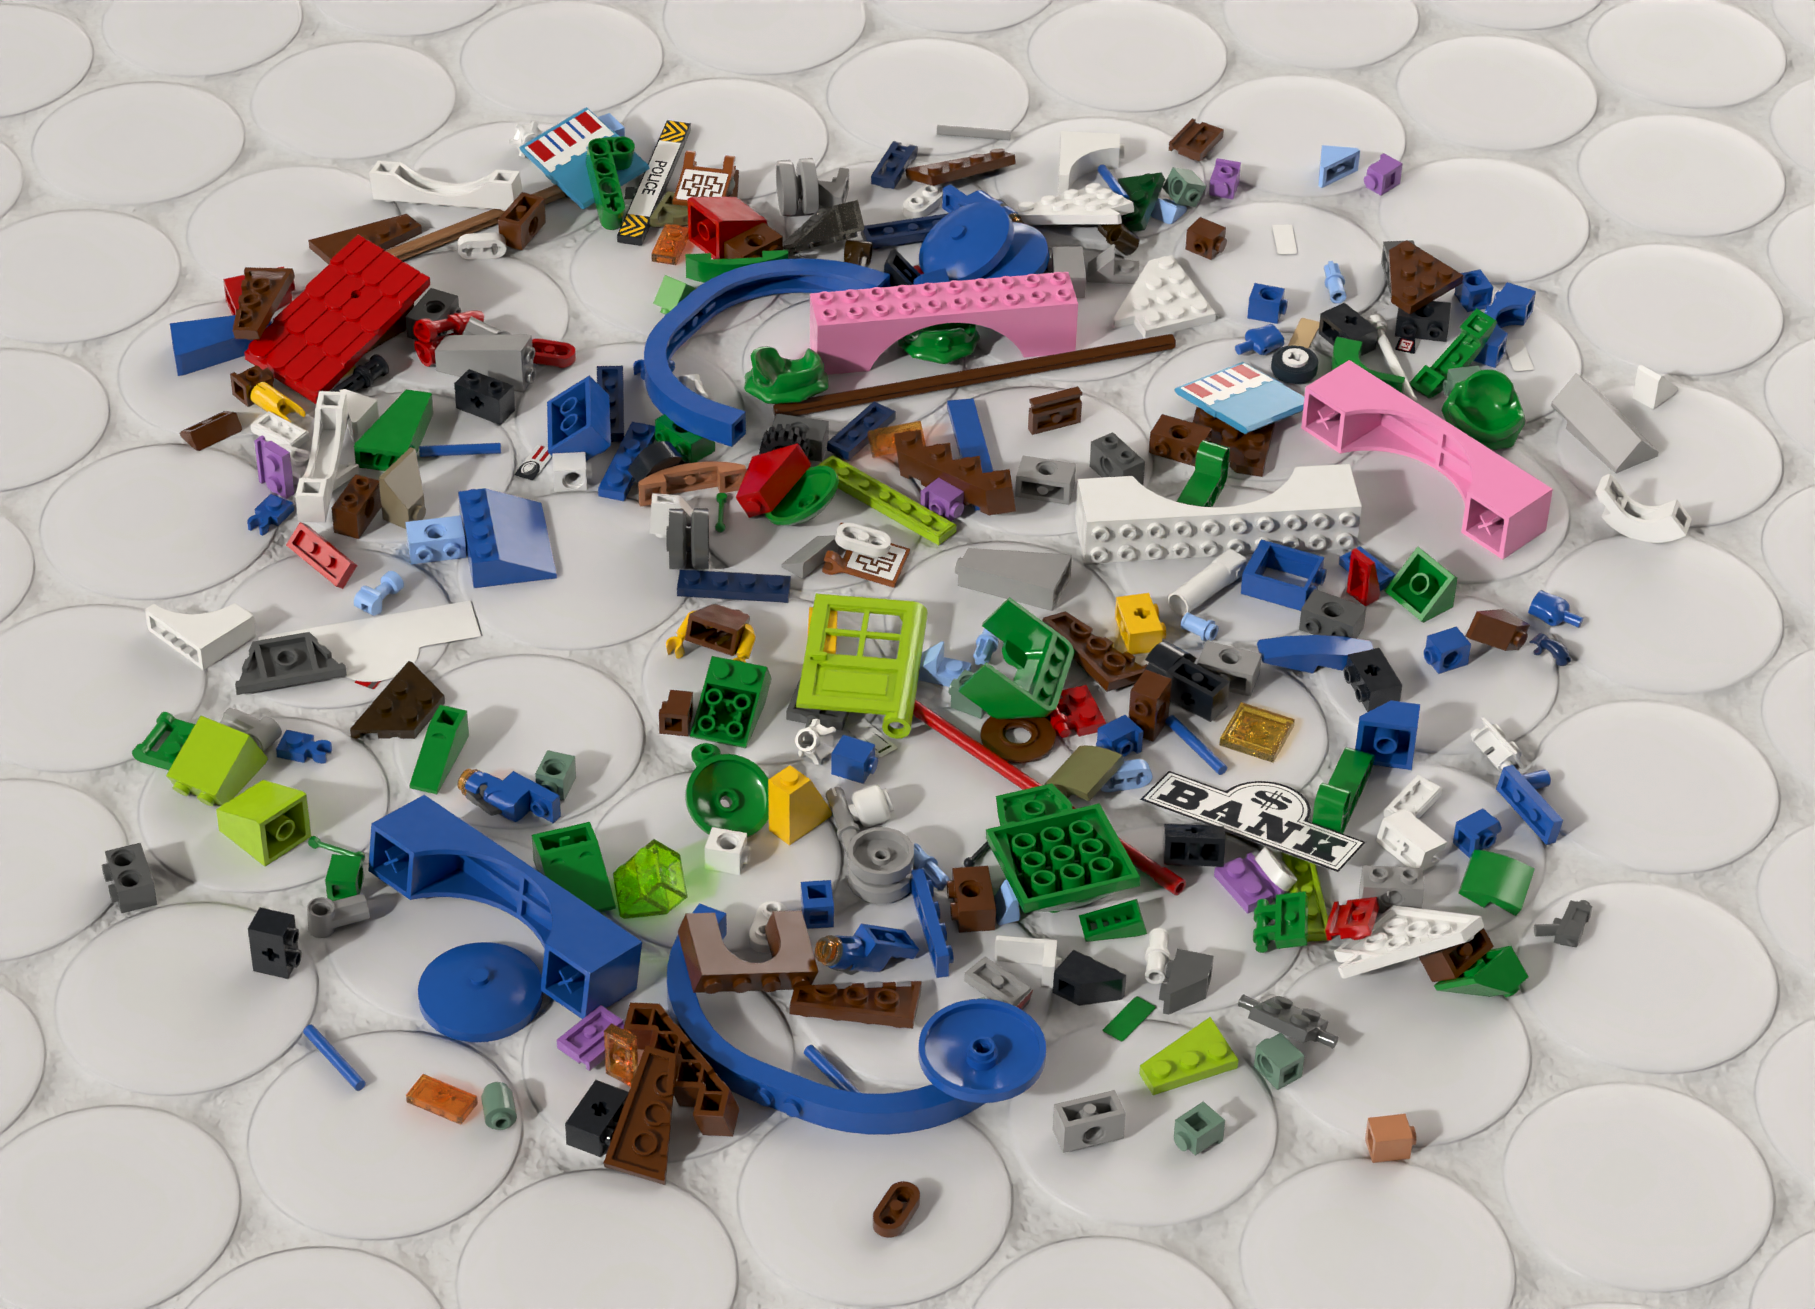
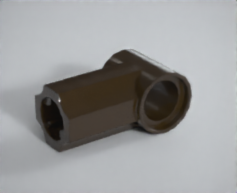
M1123 223L1098 224V231L1106 238L1107 243L1110 245L1115 244V249L1126 256L1131 255L1138 248L1139 237L1132 233Z
M846 240L844 262L864 267L870 265L873 249L872 242Z

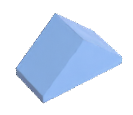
M1322 145L1318 186L1323 188L1358 171L1360 150L1351 147Z

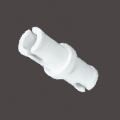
M1163 928L1151 930L1149 934V947L1145 951V960L1147 962L1145 979L1152 984H1160L1164 981L1165 965L1169 960V951L1167 949L1169 933Z

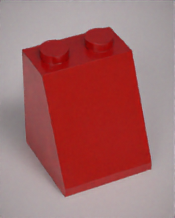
M690 197L687 199L688 240L705 253H711V258L724 259L725 241L763 222L768 225L767 220L737 197Z

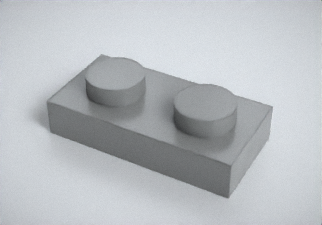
M986 956L964 974V981L989 999L1002 1001L1015 1007L1031 991V987Z

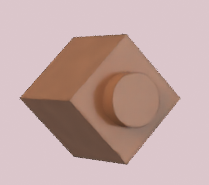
M1406 1114L1368 1118L1365 1141L1372 1163L1410 1159L1412 1145H1416L1417 1139L1414 1126H1409Z

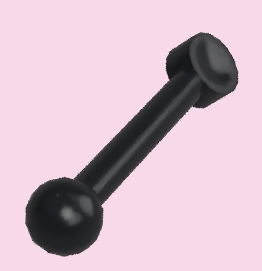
M987 841L972 857L964 860V867H974L975 861L990 847Z

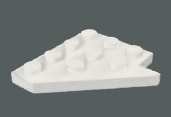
M1099 183L1088 184L1084 189L1066 190L1059 196H1044L1041 198V201L1022 202L1018 205L1019 207L1012 208L1018 212V223L1027 225L1121 224V215L1134 212L1132 201L1112 192V190L1101 186Z
M1169 255L1148 261L1114 316L1113 328L1116 329L1135 324L1144 338H1150L1215 322L1216 313L1175 258Z
M1393 905L1376 918L1371 936L1360 940H1352L1350 938L1334 951L1337 962H1343L1338 967L1341 978H1348L1471 941L1474 935L1484 928L1481 916Z

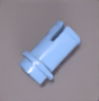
M1189 612L1184 615L1180 625L1181 629L1200 636L1202 641H1213L1219 629L1213 620L1206 621Z

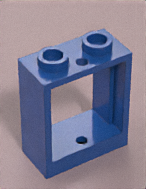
M1261 539L1243 571L1241 594L1301 611L1313 590H1318L1317 586H1322L1325 581L1327 570L1323 569L1324 557ZM1268 567L1308 580L1304 587L1265 577L1263 574Z

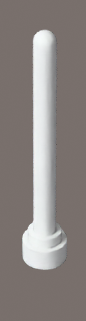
M1375 314L1368 317L1366 320L1378 329L1377 341L1393 375L1405 377L1403 394L1417 402L1410 383L1386 336L1387 324L1383 316Z

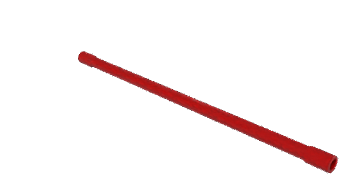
M915 699L913 715L1022 790L1042 786ZM1119 838L1135 867L1152 877L1156 883L1172 894L1179 895L1186 885L1184 879Z

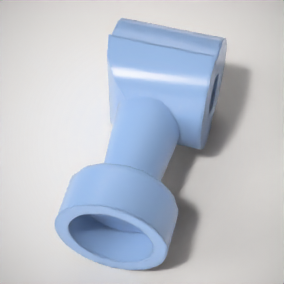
M388 571L381 577V584L376 588L362 586L354 598V606L373 616L380 615L382 612V600L388 594H397L403 589L404 582L396 572Z

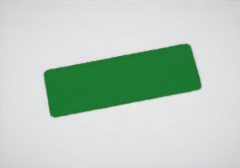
M1136 996L1103 1029V1032L1122 1042L1156 1007Z

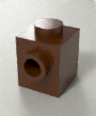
M1199 217L1187 229L1185 250L1212 260L1218 253H1222L1226 247V227Z

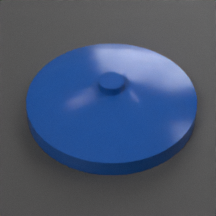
M975 202L950 212L935 224L925 237L919 252L921 270L925 274L946 268L949 281L975 280L983 277L1003 259L1009 250L1014 236L1013 222L1001 206L992 202Z
M1013 222L1014 236L1009 250L1003 259L981 278L1043 274L1048 266L1050 257L1047 241L1043 234L1032 226Z
M491 942L465 944L442 953L426 967L418 985L419 1007L428 1024L447 1037L465 1042L495 1041L517 1033L537 1015L543 1001V992L541 991L542 977L536 964L527 955L513 947Z
M970 999L942 1008L926 1022L919 1037L918 1057L924 1075L940 1091L963 1101L994 1103L1016 1097L1035 1084L1045 1066L1046 1041L1037 1022L1018 1007L997 1000Z

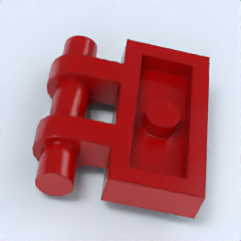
M1087 685L1062 690L1057 708L1050 714V723L1055 732H1058L1062 738L1068 737L1071 733L1070 730L1075 729L1078 737L1097 733L1098 728L1106 724Z

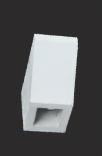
M652 493L649 534H655L659 538H666V528L669 526V509H684L687 517V526H691L693 509L680 495Z

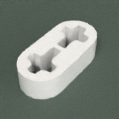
M500 233L464 234L458 239L457 243L458 254L467 260L496 259L506 253V240ZM493 243H497L496 248H492ZM466 245H471L472 249H467Z
M1264 847L1255 857V860L1271 881L1285 892L1297 881L1283 860L1269 848Z

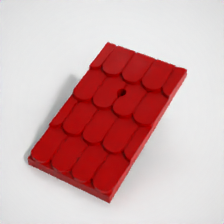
M358 234L330 259V264L306 285V289L273 318V323L265 329L261 338L255 339L249 344L248 349L244 352L245 360L255 366H259L262 370L268 368L275 379L316 404L319 391H330L364 354L406 330L405 317L413 309L414 302L431 285L430 277L420 273L419 270L402 262L399 258L384 251V249Z

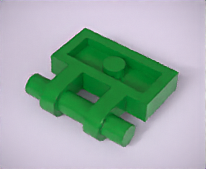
M1306 891L1276 895V904L1269 905V901L1266 899H1259L1257 901V907L1254 909L1253 916L1256 922V928L1253 931V942L1256 944L1257 952H1266L1271 940H1275L1277 949L1307 945L1308 897ZM1275 919V925L1268 926V923Z

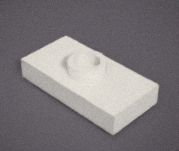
M267 412L251 424L252 433L258 436L263 435L267 441H273L278 445L285 444L299 448L310 439L308 431L271 412Z
M1417 775L1385 808L1384 816L1387 817L1406 809L1419 819L1442 795L1443 788Z

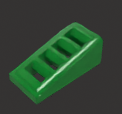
M1137 899L1079 915L1086 942L1137 937L1147 934ZM1103 922H1109V925L1104 927ZM1090 923H1097L1098 929L1092 930Z

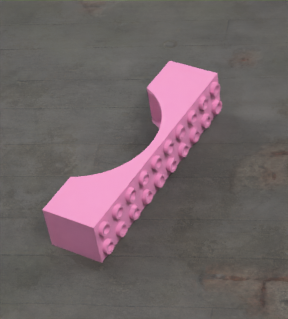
M1069 272L811 293L810 347L821 357L824 363V371L827 375L870 371L877 358L889 346L914 331L937 324L970 323L993 329L1006 336L1019 348L1024 358L1048 356L1076 351L1078 301Z
M1348 360L1306 386L1301 425L1303 430L1340 454L1352 451H1384L1408 456L1435 468L1455 485L1464 500L1465 511L1461 533L1501 559L1506 558L1546 531L1552 488L1352 361Z

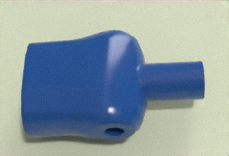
M1273 324L1250 329L1245 334L1246 341L1236 345L1235 351L1238 355L1254 350L1259 355H1266L1275 349L1283 347L1284 337Z
M1543 590L1536 594L1528 611L1529 614L1543 620L1550 626H1557L1564 621L1579 628L1583 622V617L1569 612L1570 605L1565 599Z

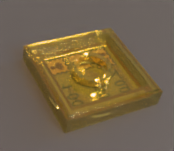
M1241 702L1221 735L1219 745L1274 763L1294 728L1295 719Z

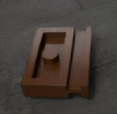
M1192 118L1169 142V151L1175 149L1178 151V154L1200 162L1223 138L1224 129L1205 122L1196 123V119Z
M1077 386L1029 399L1031 408H1029L1028 430L1030 433L1035 435L1081 423L1082 401L1080 396H1082L1083 392Z

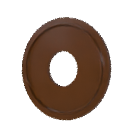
M990 716L982 725L980 737L983 746L1004 760L1013 763H1025L1038 760L1047 755L1054 747L1056 732L1046 717L1000 720ZM1012 728H1024L1029 731L1031 738L1025 743H1013L1006 738L1005 734Z

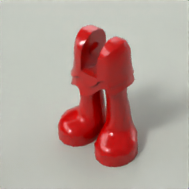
M472 310L447 315L448 318L432 321L429 318L418 320L414 325L413 331L414 335L419 339L415 341L414 345L421 363L427 367L436 364L435 350L446 336L437 337V334L451 330L454 333L447 335H462L471 316L484 322L483 312Z

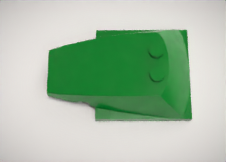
M1052 783L996 796L1000 826L986 829V840L1024 913L1031 911L1057 913L1062 910L1089 905L1117 891L1140 886V876L1100 803L1072 809L1073 806L1069 799Z

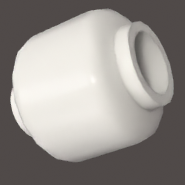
M872 785L854 792L852 795L853 804L848 805L854 822L860 820L865 828L888 821L891 816L890 812L894 811L887 789H881L878 785Z

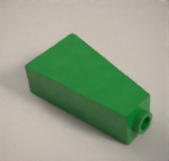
M406 389L355 443V464L359 468L386 471L410 447L414 448L417 454L434 414L432 393Z

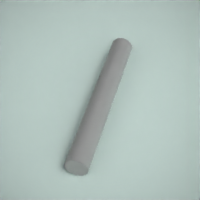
M937 125V135L1010 140L1011 130Z

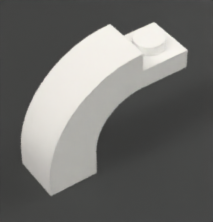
M1611 473L1603 476L1600 480L1596 495L1600 503L1605 505L1602 518L1619 533L1629 538L1649 543L1669 542L1686 536L1692 518L1677 499L1659 506H1646L1632 500Z

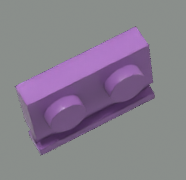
M260 436L254 440L259 482L261 484L266 482L267 487L272 492L288 499L294 495L290 452L273 441L266 442L265 436Z
M1248 853L1246 858L1241 859L1239 857L1224 864V867H1215L1214 877L1247 914L1254 911L1259 899H1266L1269 901V904H1272L1273 900L1276 899V895L1284 894L1285 892L1271 881L1252 853Z
M600 1005L557 1039V1048L580 1064L582 1062L585 1064L586 1069L590 1071L627 1042L628 1038L623 1030V1020Z

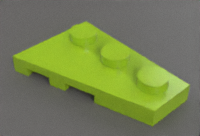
M1209 1017L1142 1063L1139 1068V1074L1152 1095H1156L1237 1069L1238 1058L1212 1018Z

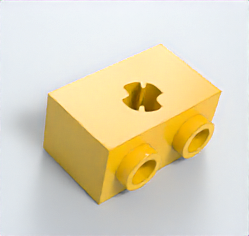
M1149 593L1116 597L1115 620L1127 652L1132 655L1149 653L1157 644L1162 642V639H1166V627L1164 622L1159 621L1158 605L1156 603L1153 604Z

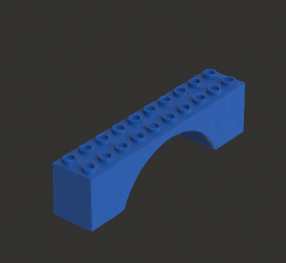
M426 795L371 823L369 872L409 900L428 897L468 899L496 907L519 919L534 932L545 949L541 991L579 1018H585L600 1005L607 1008L637 989L642 949L641 940Z

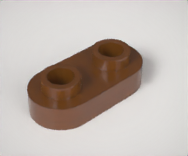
M901 1181L890 1186L873 1212L872 1226L878 1235L892 1238L904 1231L920 1205V1191L916 1185Z

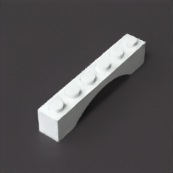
M377 161L369 172L373 199L383 200L384 202L400 201L407 202L408 204L426 203L433 206L452 205L457 208L477 207L478 209L491 208L506 211L520 193L523 192L520 171L496 169L488 176L477 181L455 184L426 178L401 162Z
M319 391L315 408L310 458L305 474L302 478H299L295 495L298 521L326 522L349 418L346 392Z

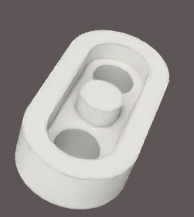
M925 185L919 188L903 202V215L908 219L928 216L942 204V190L936 185Z
M854 523L839 525L835 536L836 543L843 549L871 557L887 555L891 544V539L886 533Z
M769 901L761 904L757 909L749 932V944L756 952L770 953L764 928L773 911H787V908L782 903Z

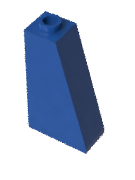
M235 315L170 323L178 376L245 356L244 352L253 340L235 339L233 333Z

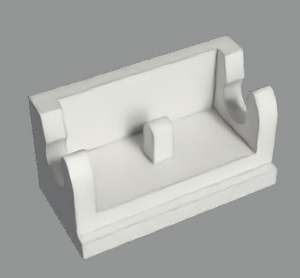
M1406 809L1383 818L1376 839L1378 844L1404 865L1412 868H1423V871L1439 862L1440 859L1434 855L1444 850L1447 845V841Z

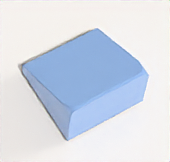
M1158 198L1151 217L1167 224H1173L1187 211V208L1184 205L1176 204L1168 198Z
M1006 879L994 896L996 922L998 925L1019 921L1020 918L1019 902Z

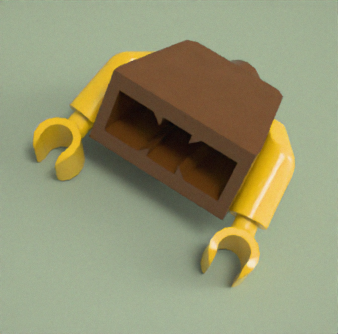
M718 604L691 611L676 632L677 637L674 636L667 639V653L670 655L675 649L676 658L683 657L685 654L683 641L686 640L730 656L736 654L737 658L732 660L746 662L745 660L749 659L755 643V633L753 627L749 625L750 616L740 610H733Z

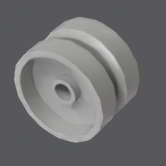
M813 158L799 159L796 172L791 160L777 161L776 188L781 215H795L798 210V200L800 209L804 214L817 213L819 208V185Z
M873 827L861 831L852 838L848 846V886L854 895L863 901L874 904H887L902 899L910 892L911 870H913L914 846L908 836L895 829Z

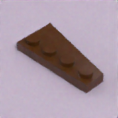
M993 149L987 154H974L965 158L906 168L905 171L907 179L935 186L1014 165L1016 160L1015 154L1005 152V149Z
M403 214L308 240L309 249L327 264H330V259L358 234L385 251L422 234V226L408 214Z
M245 267V280H242L241 284L242 295L239 296L238 300L239 310H236L233 325L235 339L255 340L261 338L295 278L293 268Z
M1066 611L1044 617L1042 620L1071 643L1074 649L1073 659L1106 692L1136 683L1147 666L1146 664L1142 667L1136 663V657L1129 652L1121 653L1113 648L1114 642L1108 638L1092 634L1093 629Z
M911 981V986L896 987V982H883L882 987L865 988L864 983H852L851 986L845 989H838L835 984L794 987L789 1014L913 1029L922 981Z
M645 1046L603 1162L604 1167L666 1185L677 1065L676 1054Z

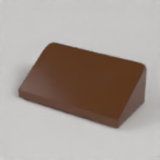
M223 411L182 430L179 434L193 449L200 451L241 432L242 426L236 412Z

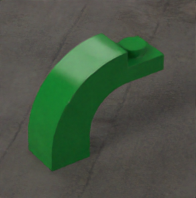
M1341 337L1336 338L1333 347L1331 371L1350 360L1403 394L1405 377L1377 372L1367 368L1360 361L1361 341Z

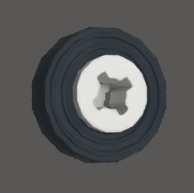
M1296 345L1284 346L1273 354L1271 370L1273 375L1283 382L1302 384L1311 381L1316 376L1319 362L1316 354L1308 348Z

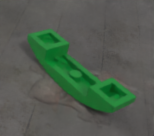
M788 250L762 251V257L711 259V253L685 254L686 278L705 283L718 275L739 267L766 261L788 259Z
M1476 308L1460 326L1462 333L1431 367L1425 365L1409 382L1411 388L1428 399L1442 392L1443 382L1447 380L1448 369L1469 367L1490 338L1497 325V321Z

